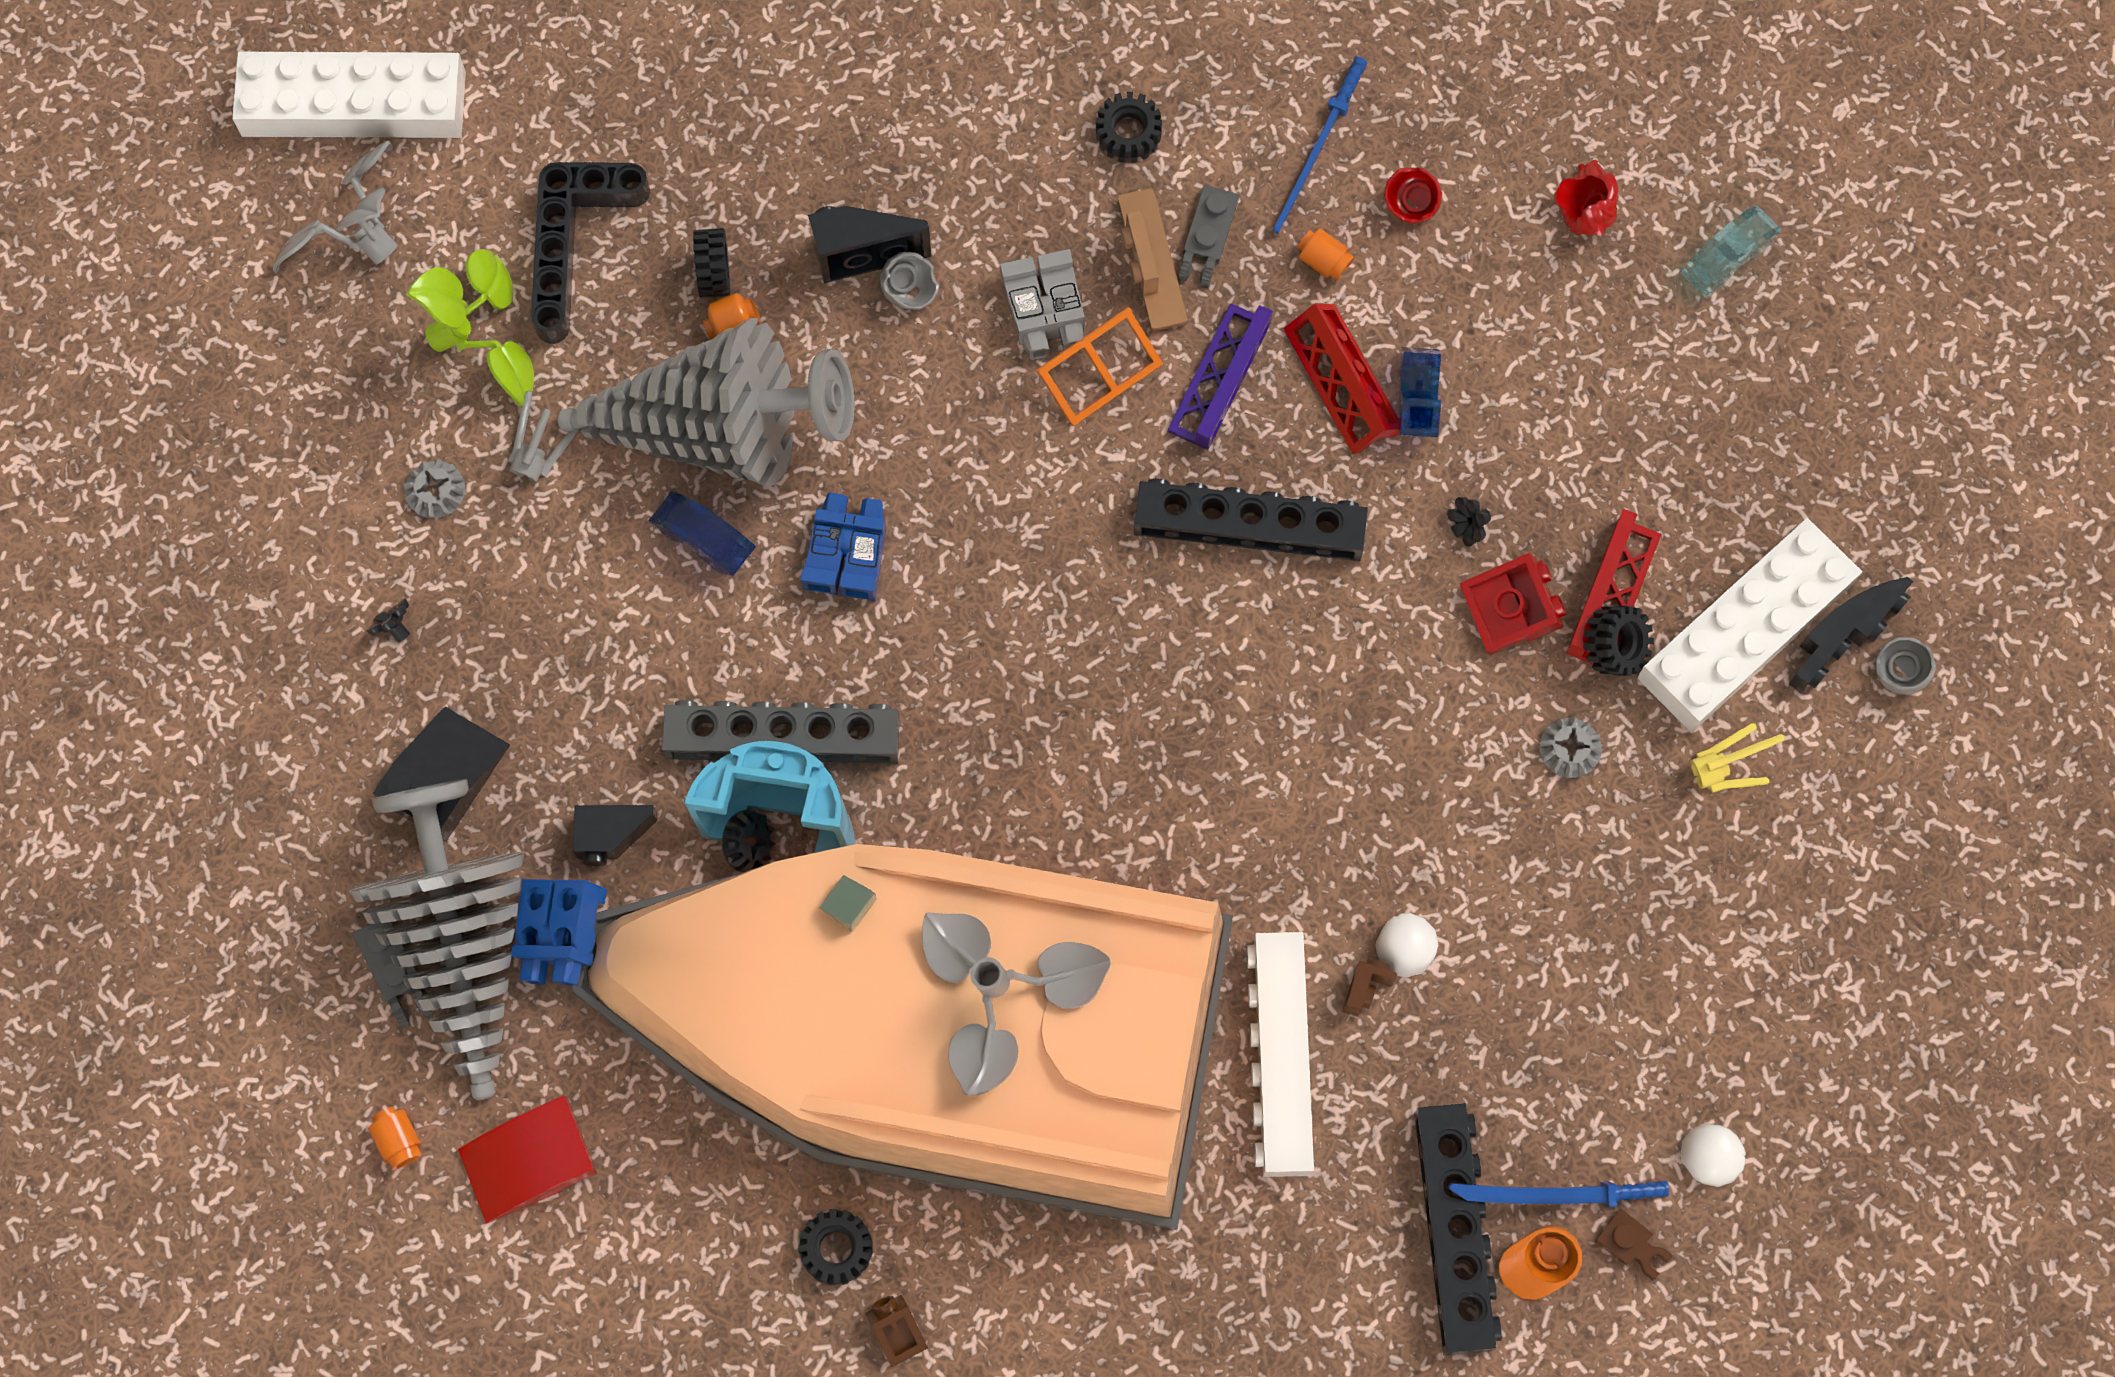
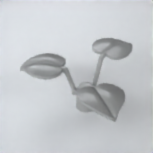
M389 141L380 144L371 152L361 157L342 181L344 185L351 182L360 199L355 210L346 214L335 227V230L317 219L294 233L283 245L273 266V272L276 275L281 263L286 258L303 247L312 236L320 233H326L350 246L356 253L362 249L376 265L385 260L397 248L398 244L383 229L385 226L377 218L380 217V203L386 190L380 187L366 196L360 185L363 174L376 163L383 152H389L393 149V145ZM356 223L360 225L353 233L357 239L356 241L339 233L342 229Z
M926 913L922 926V943L930 968L939 978L952 983L963 981L970 973L971 981L983 995L982 1001L985 1004L988 1021L987 1028L980 1024L964 1026L955 1033L949 1045V1063L963 1092L968 1096H976L993 1090L1006 1080L1017 1063L1018 1045L1016 1038L1009 1031L995 1030L996 1021L992 1004L993 998L1002 996L1008 990L1010 980L1038 986L1045 984V995L1052 1004L1063 1009H1076L1086 1005L1096 996L1110 969V958L1099 949L1090 945L1063 942L1050 946L1039 956L1038 968L1043 977H1033L1017 973L1013 969L1006 971L999 961L987 957L991 949L990 933L979 919L966 914Z

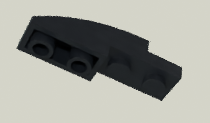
M1904 577L1882 583L1852 597L1832 611L1801 643L1800 647L1811 656L1795 674L1789 685L1799 693L1808 684L1815 689L1829 672L1824 665L1831 656L1838 661L1851 646L1852 642L1858 647L1867 638L1874 642L1888 625L1882 620L1887 613L1892 611L1897 615L1911 598L1905 592L1914 581L1909 577Z

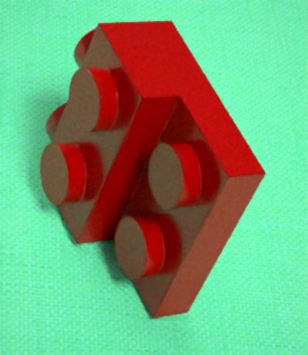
M1530 552L1459 583L1486 652L1490 655L1524 640L1531 642L1564 627L1561 617L1566 616L1567 613L1563 602L1558 594L1551 595L1547 585L1548 582L1553 581L1551 572L1544 559L1537 561V558Z

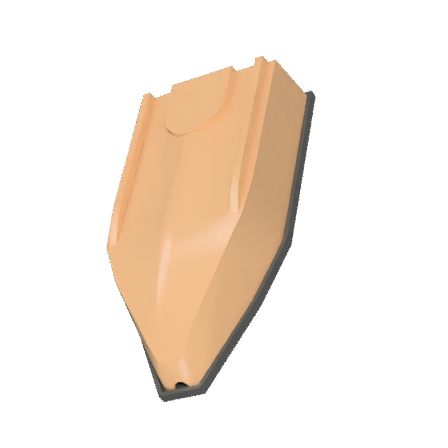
M854 844L775 861L750 871L597 912L594 924L595 944L590 952L594 954L593 965L581 966L578 984L573 986L572 991L713 1102L822 1163L1177 1230L1233 915L1222 914L1219 903L933 850ZM843 875L876 893L877 900L853 932L819 908ZM926 913L966 914L979 919L990 933L991 949L987 957L999 961L1006 971L1013 969L1017 973L1033 977H1043L1038 968L1039 956L1050 946L1063 942L1090 945L1099 949L1110 958V969L1098 993L1089 1003L1076 1009H1063L1052 1004L1045 995V984L1038 986L1010 980L1008 990L1002 996L993 998L992 1004L996 1021L995 1030L1009 1031L1016 1038L1018 1045L1017 1063L1006 1080L993 1090L976 1096H968L963 1092L949 1063V1045L955 1033L964 1026L980 1024L987 1028L988 1021L985 1004L982 1001L983 995L971 981L970 973L963 981L952 983L939 978L930 968L922 943V926Z

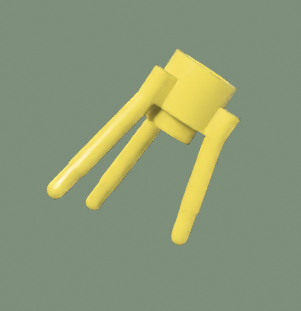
M1752 723L1710 749L1696 753L1697 758L1691 760L1690 764L1694 776H1698L1696 781L1701 789L1710 787L1711 792L1715 793L1723 789L1768 784L1769 779L1767 777L1725 780V777L1730 775L1728 764L1784 741V735L1779 734L1726 756L1720 753L1756 730V724Z

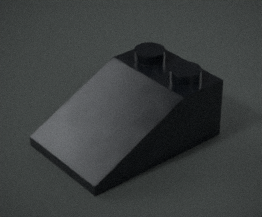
M826 206L808 215L813 246L824 284L883 269L885 262L899 252H916L923 258L932 257L929 226L926 220L850 206L837 208Z
M444 707L396 758L373 794L375 797H380L419 787L467 779L469 790L465 796L440 802L436 807L442 839L447 842L510 744L449 708ZM410 810L396 811L397 814L414 823Z

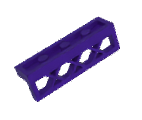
M1230 303L1168 428V433L1209 450L1271 325L1272 310L1259 305L1254 314ZM1233 316L1250 322L1243 337L1232 338L1228 326ZM1225 334L1228 341L1220 344ZM1231 347L1234 357L1229 367L1217 371L1213 361L1215 352ZM1210 365L1212 373L1204 375ZM1215 379L1218 389L1213 399L1202 403L1197 392L1199 384ZM1194 396L1197 405L1188 407ZM1200 411L1202 421L1196 434L1179 427L1184 415Z

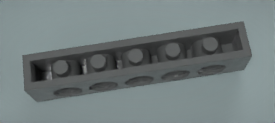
M679 700L675 702V705H664L662 752L666 759L719 760L731 753L730 749L743 744L758 741H777L800 747L815 756L820 762L898 764L900 717L898 709H892L887 704H871L868 706V709H856L847 703L830 704V708H814L813 704L806 702L792 703L791 707H775L774 703L761 701L752 703V707L737 706L736 703L731 701H716L713 703V706H698V703L695 701ZM702 723L714 725L713 732L705 737L695 735V729ZM746 723L753 726L751 734L746 737L740 738L733 734L734 729L740 724ZM786 724L792 727L791 733L785 738H776L772 735L773 729L778 725ZM818 725H826L831 728L830 734L823 739H816L810 735L813 728ZM856 726H865L870 730L868 736L860 740L853 739L849 735L850 731Z

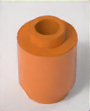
M1321 228L1316 233L1309 230L1297 247L1302 251L1299 256L1301 261L1326 279L1331 277L1336 281L1341 278L1342 272L1348 269L1355 258L1348 253V247Z
M389 1107L372 1116L374 1123L368 1127V1130L383 1161L390 1163L393 1170L400 1169L422 1156L419 1149L421 1142L405 1110L396 1111L394 1107Z

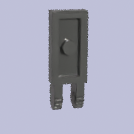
M1204 185L1184 247V257L1178 280L1187 281V278L1190 277L1192 262L1195 257L1207 261L1201 273L1200 286L1209 287L1215 266L1220 262L1240 194Z
M393 922L369 924L352 934L385 1002L389 1003L399 1025L403 1029L411 1025L410 1017L398 998L412 992L415 999L423 995L424 992L422 988L408 989L402 980V976L416 971L415 967H396L389 956L396 951L405 949L404 944L381 945L375 935L383 932L384 929L393 927ZM416 1004L419 1012L422 1013L424 1017H427L433 1013L432 1010H420V1008Z

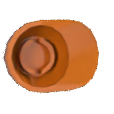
M1548 1225L1537 1228L1516 1241L1503 1252L1499 1261V1275L1503 1284L1516 1296L1528 1300H1538L1565 1286L1578 1275L1582 1265V1250L1577 1237L1566 1228Z

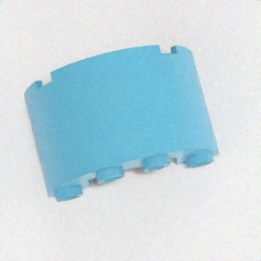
M758 741L730 749L731 753L715 763L711 761L700 772L685 800V805L702 838L722 841L723 831L728 820L739 811L754 808L802 816L801 823L803 827L820 830L814 853L855 844L852 822L835 780H833L823 763L815 756L800 747L788 743Z

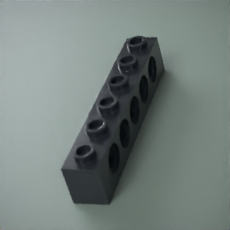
M1153 478L1149 479L1148 482H1139L1134 535L1361 561L1364 551L1368 507L1359 506L1357 502L1341 500L1337 504L1321 502L1320 498L1314 496H1302L1299 499L1284 498L1282 494L1271 491L1263 492L1261 495L1249 494L1237 487L1214 490L1208 489L1206 485L1201 483H1188L1185 486L1171 485L1167 480ZM1170 504H1178L1185 511L1180 515H1171L1165 508ZM1215 508L1223 516L1219 519L1211 520L1205 517L1203 512L1206 509ZM1245 513H1254L1260 518V521L1255 524H1248L1241 519V516ZM1284 517H1291L1297 521L1298 526L1290 529L1285 528L1279 523V520ZM1327 521L1332 523L1336 530L1331 533H1325L1319 530L1317 524Z
M1466 1103L1418 1107L1414 1112L1443 1356L1491 1352L1496 1349V1341H1501L1502 1333L1499 1316H1492L1491 1300H1496V1284L1493 1275L1487 1276L1485 1259H1491V1244L1489 1235H1482L1480 1220L1481 1218H1486L1485 1202L1466 1201L1462 1197L1451 1198L1443 1189L1444 1180L1449 1178L1456 1179L1461 1184L1476 1185L1475 1178H1481L1480 1158L1478 1153L1472 1154L1470 1138L1476 1137L1475 1118L1473 1113L1467 1114ZM1445 1138L1453 1140L1459 1149L1458 1156L1448 1158L1442 1155L1438 1148L1439 1141ZM1451 1219H1461L1467 1224L1469 1229L1467 1238L1457 1239L1450 1234L1448 1223ZM1464 1259L1471 1263L1474 1270L1472 1279L1462 1280L1455 1275L1453 1270L1455 1260ZM1470 1300L1477 1305L1479 1310L1477 1320L1466 1321L1460 1316L1458 1312L1460 1301Z

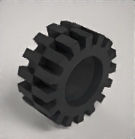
M1120 92L1114 94V102L1108 98L1104 101V108L1100 106L1098 118H1096L1097 141L1099 140L1101 150L1104 151L1106 149L1107 156L1111 159L1115 155L1118 156V162L1124 163L1125 158H1131V163H1135L1138 157L1141 156L1144 160L1149 157L1150 151L1154 153L1157 149L1162 135L1161 112L1159 109L1155 110V102L1152 99L1148 103L1145 102L1146 95L1140 93L1138 99H1134L1133 92H1127V98L1122 99ZM1132 117L1142 124L1143 131L1138 137L1123 138L1115 131L1116 123L1122 118Z
M725 229L694 230L693 251L699 297L729 296L731 293Z
M1605 605L1593 612L1595 618H1589L1587 622L1591 629L1584 630L1583 636L1589 637V643H1583L1584 650H1590V654L1586 658L1588 662H1594L1592 668L1595 671H1600L1599 673L1604 675L1632 676V674L1641 672L1640 668H1643L1648 663L1644 657H1651L1652 651L1648 649V644H1654V638L1648 637V633L1652 632L1653 628L1652 625L1645 624L1649 618L1646 614H1641L1642 610L1640 608ZM1618 633L1620 634L1619 649L1617 646Z
M829 1209L830 1212H820L816 1214V1218L810 1219L805 1224L806 1228L804 1231H801L799 1237L800 1245H798V1251L805 1269L816 1280L828 1285H845L849 1281L859 1278L861 1273L868 1268L873 1254V1242L867 1227L857 1215L854 1216L846 1210L837 1211V1209ZM832 1232H841L851 1240V1253L846 1260L840 1263L826 1261L820 1252L822 1240Z

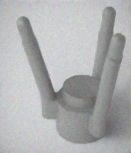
M526 391L513 451L508 459V462L512 463L509 471L519 477L526 475L530 481L537 483L540 475L547 477L552 465L574 438L577 431H569L549 457L544 460L543 458L546 453L537 447L551 413L549 409H545L530 444H524L522 449L532 399V392Z

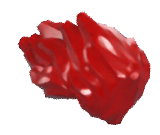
M1593 160L1586 165L1580 164L1578 166L1579 172L1572 178L1563 179L1554 193V201L1559 207L1564 223L1577 236L1587 234L1600 237L1617 219L1616 205L1618 204L1619 190L1616 179L1612 173H1606L1597 160Z

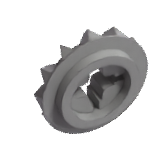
M440 459L431 462L422 461L421 465L416 469L409 470V477L406 483L403 484L405 500L409 507L418 515L426 518H441L451 514L459 507L465 495V482L461 473L453 464H448ZM430 475L437 484L444 483V485L439 487L440 500H437L430 491L424 493V490L429 488L428 476Z
M1575 716L1564 719L1558 718L1546 727L1540 740V754L1545 765L1555 774L1566 778H1577L1591 772L1598 764L1603 751L1600 734L1596 733L1590 722H1584ZM1572 732H1574L1573 738H1575V743L1582 746L1583 750L1578 749L1571 761H1569L1570 755H1568V750L1565 747H1561L1560 743H1566Z

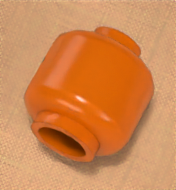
M734 293L709 304L707 308L708 318L703 320V325L709 339L712 340L720 332L729 328H735L739 323L749 318H760V315L750 297L745 299L741 294ZM761 318L758 320L756 325L762 324Z

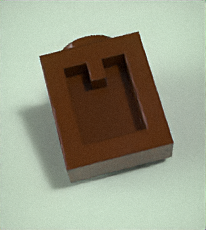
M1367 959L1366 963L1359 961L1355 968L1343 1013L1358 1017L1362 1007L1369 1009L1376 990V986L1370 985V980L1392 987L1397 973L1390 971V965L1379 960Z
M902 1295L895 1298L894 1296L884 1297L872 1305V1310L865 1313L891 1367L928 1349Z

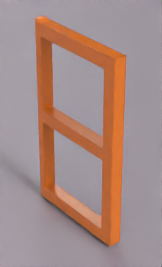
M1127 307L1038 368L1036 373L1045 383L1072 426H1075L1163 365V362L1133 315L1132 309ZM1126 319L1152 362L1119 385H1116L1090 342ZM1083 348L1110 391L1077 414H1074L1048 371Z

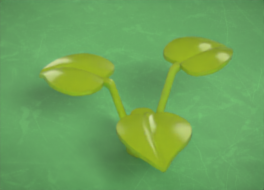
M485 249L476 250L468 256L465 263L466 275L471 286L481 295L467 307L466 302L462 300V284L451 271L443 267H435L421 274L412 283L406 296L419 303L436 320L426 327L425 335L429 345L437 352H443L453 346H456L459 351L466 348H492L486 356L489 369L500 386L522 408L526 391L532 392L534 385L532 361L525 350L513 341H507L501 346L496 340H466L471 332L470 322L466 318L467 315L481 306L486 300L497 310L506 308L513 300V284L504 263L492 251Z

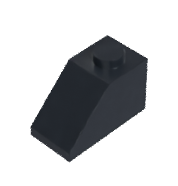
M574 805L573 853L578 860H583V864L588 866H604L607 864V859H618L657 822V812L654 806Z

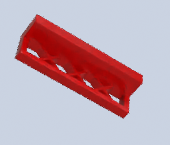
M1315 303L1283 328L1352 454L1365 450L1379 438H1391L1405 430L1335 304ZM1309 321L1315 330L1313 345L1305 344L1298 332ZM1320 353L1329 355L1332 361L1330 377L1323 376L1318 368ZM1338 385L1346 386L1350 393L1348 408L1340 407L1335 399ZM1355 416L1364 418L1371 431L1359 441L1353 432Z
M1623 509L1617 520L1568 646L1567 655L1588 662L1586 656L1590 653L1584 650L1583 643H1588L1589 637L1583 636L1584 630L1591 629L1587 622L1589 618H1595L1593 612L1596 609H1601L1604 603L1614 599L1617 600L1619 606H1634L1662 534L1635 524L1634 522L1638 514ZM1630 533L1651 540L1647 552L1633 558L1631 557L1626 546ZM1623 553L1626 560L1619 563ZM1643 560L1640 570L1638 571L1635 563ZM1629 565L1636 579L1633 586L1619 591L1613 580L1616 570ZM1609 587H1611L1613 594L1606 596ZM1630 593L1627 604H1625L1622 596ZM1618 633L1617 646L1619 647L1620 634Z

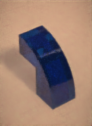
M1402 347L1399 386L1400 435L1438 437L1442 401L1438 392L1441 352L1439 349Z
M671 491L648 520L670 540L685 543L718 573L734 576L756 547L744 535L712 511L676 492Z

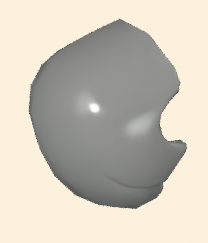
M899 252L885 262L880 274V285L885 298L901 309L920 310L931 304L939 291V284L934 278V266L916 252ZM916 286L920 288L915 298H907L906 295Z
M1897 637L1884 644L1876 657L1875 666L1879 681L1885 688L1895 694L1912 695L1924 690L1932 681L1936 670L1934 656L1930 647L1914 638ZM1893 662L1908 676L1907 678L1899 677L1894 673Z

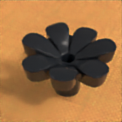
M1467 497L1456 498V508L1448 509L1447 516L1450 521L1456 523L1451 526L1454 535L1457 538L1463 535L1464 545L1470 547L1485 538L1486 532L1483 526L1490 522L1491 515L1487 509L1480 510V503L1475 499L1468 500Z
M406 598L393 606L388 611V614L385 612L378 614L373 619L376 623L372 624L366 631L371 636L381 632H390L398 643L404 640L410 634L401 623L404 614L407 613L406 609L409 607Z

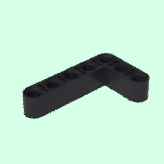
M554 162L544 166L540 171L531 318L537 335L545 343L555 344L561 342L566 338L570 329L576 207H638L643 205L649 199L651 192L646 172L640 165L635 163ZM556 182H566L560 189L551 188ZM593 182L603 183L598 189H588V186ZM631 182L640 183L635 189H625V186ZM554 216H564L563 220L558 223H549V220ZM552 250H562V253L557 257H547V254ZM551 284L561 285L555 292H545L547 286ZM548 319H559L557 324L552 327L542 326Z

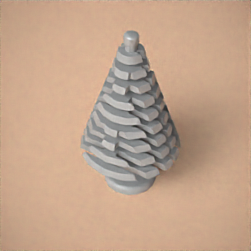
M749 318L739 323L735 328H729L720 332L710 341L679 352L675 357H669L658 363L655 367H649L639 372L633 381L628 377L620 381L616 386H610L597 394V397L591 395L579 402L577 410L575 408L561 410L558 414V425L565 432L577 431L582 428L580 432L587 438L594 440L603 438L609 444L616 446L623 444L625 448H635L651 452L650 455L657 457L669 455L667 459L672 461L685 462L705 469L708 468L720 474H723L725 471L731 477L743 478L748 481L757 482L760 485L771 486L776 485L784 476L792 455L793 433L786 436L784 434L794 417V411L810 409L814 424L825 440L844 441L850 435L854 422V388L845 358L838 350L834 349L821 350L813 358L808 375V386L787 388L791 381L788 363H781L785 354L780 342L769 343L774 335V331L767 323L756 325L760 318Z
M467 779L419 787L373 798V807L378 813H390L407 809L412 812L424 870L366 883L350 889L349 892L356 902H365L368 900L374 901L410 895L420 891H429V893L420 896H412L385 903L362 912L369 924L394 922L422 917L431 913L435 914V916L412 923L384 929L383 932L375 935L381 945L385 946L413 943L440 937V940L396 951L389 956L396 967H410L445 961L443 964L402 976V980L408 989H421L450 984L448 988L423 994L414 1000L420 1010L423 1011L437 1010L439 1008H456V1012L430 1018L429 1024L434 1032L460 1029V1036L445 1039L440 1044L446 1053L466 1052L467 1059L457 1061L453 1065L459 1075L470 1074L472 1083L470 1088L474 1099H489L496 1093L494 1080L491 1079L489 1070L499 1067L500 1053L485 1056L484 1048L502 1042L503 1028H492L486 1031L481 1030L480 1024L503 1018L505 1002L492 1003L487 1006L486 1004L476 1006L475 1001H482L506 993L508 991L509 978H493L472 982L471 979L510 967L512 952L507 954L506 952L494 953L467 958L466 956L511 943L515 928H497L464 935L461 933L486 925L504 922L511 917L517 916L518 903L492 904L459 912L456 909L476 903L481 904L517 893L520 889L521 878L496 879L468 884L454 889L452 885L490 877L523 866L524 853L515 852L506 855H493L486 858L482 857L456 864H448L436 807L440 802L465 796L469 790Z

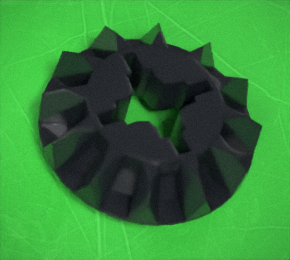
M742 810L735 813L726 823L722 835V849L727 862L739 872L750 871L763 866V861L772 860L768 850L769 847L776 845L770 840V834L775 828L767 824L766 815L759 814L756 810ZM752 837L755 838L756 844L750 846L746 842L741 841L742 838Z

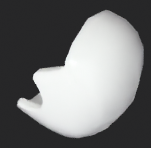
M1401 913L1398 916H1393L1387 921L1376 941L1379 961L1390 965V971H1394L1397 973V976L1404 978L1421 974L1427 970L1434 960L1439 946L1436 930L1425 918L1412 913Z
M1703 1124L1692 1128L1682 1140L1680 1156L1682 1164L1685 1165L1692 1177L1702 1184L1720 1187L1732 1183L1742 1173L1746 1163V1152L1740 1139L1730 1129L1721 1125Z

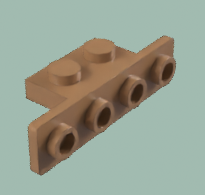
M1149 188L1119 195L1118 204L1124 223V228H1121L1122 241L1125 250H1131L1133 261L1129 262L1131 276L1134 284H1140L1151 330L1159 331L1186 325L1188 318L1154 190Z

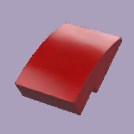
M565 1095L495 1127L458 1149L486 1224L562 1192L561 1189L598 1174L570 1102Z

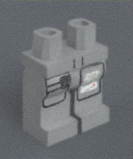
M1070 249L1037 256L1038 274L1044 296H1041L1033 257L1000 264V278L1019 345L1024 344L1030 360L1045 358L1049 355L1047 339L1060 337L1063 349L1066 350L1083 338L1085 316L1077 288Z

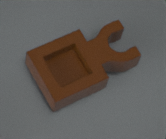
M1621 1208L1595 1240L1596 1243L1627 1267L1635 1259L1639 1262L1643 1273L1652 1281L1660 1273L1650 1266V1258L1652 1256H1659L1668 1263L1673 1257L1666 1249L1651 1246L1647 1241L1653 1233Z

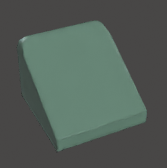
M843 875L819 908L853 932L877 900L876 893Z

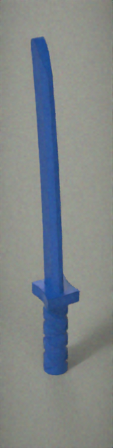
M1358 56L1354 57L1335 99L1330 98L1328 102V110H1331L1330 116L1274 226L1273 232L1278 234L1284 225L1338 115L1346 116L1349 107L1347 103H1349L1356 84H1358L1361 74H1363L1368 63L1365 59Z
M1604 1181L1600 1182L1601 1186L1506 1187L1450 1183L1448 1185L1451 1191L1466 1201L1491 1203H1602L1603 1205L1614 1207L1617 1206V1201L1656 1198L1657 1196L1667 1197L1669 1195L1667 1181L1646 1182L1645 1184L1635 1183L1634 1185L1623 1184V1186Z

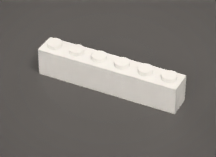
M1303 932L1256 933L1254 945H1247V968L1255 969V984H1248L1249 1008H1256L1257 1023H1250V1046L1258 1047L1259 1063H1251L1252 1087H1260V1102L1253 1103L1254 1127H1261L1262 1142L1255 1143L1254 1145L1255 1167H1263V1177L1312 1176L1314 1172L1304 935Z

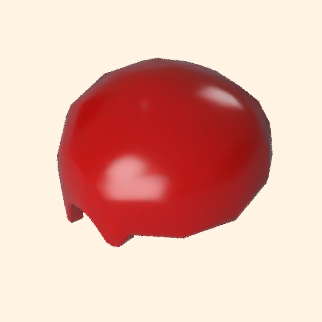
M1421 167L1400 168L1386 181L1384 198L1388 210L1396 219L1405 223L1415 224L1428 221L1437 213L1441 205L1442 191L1438 179L1429 171ZM1407 198H1408L1417 208H1412V207L1408 204Z

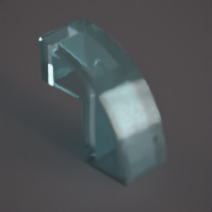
M1754 205L1732 220L1708 241L1682 268L1680 273L1706 298L1721 289L1741 265L1761 255L1780 234L1782 229L1758 205Z

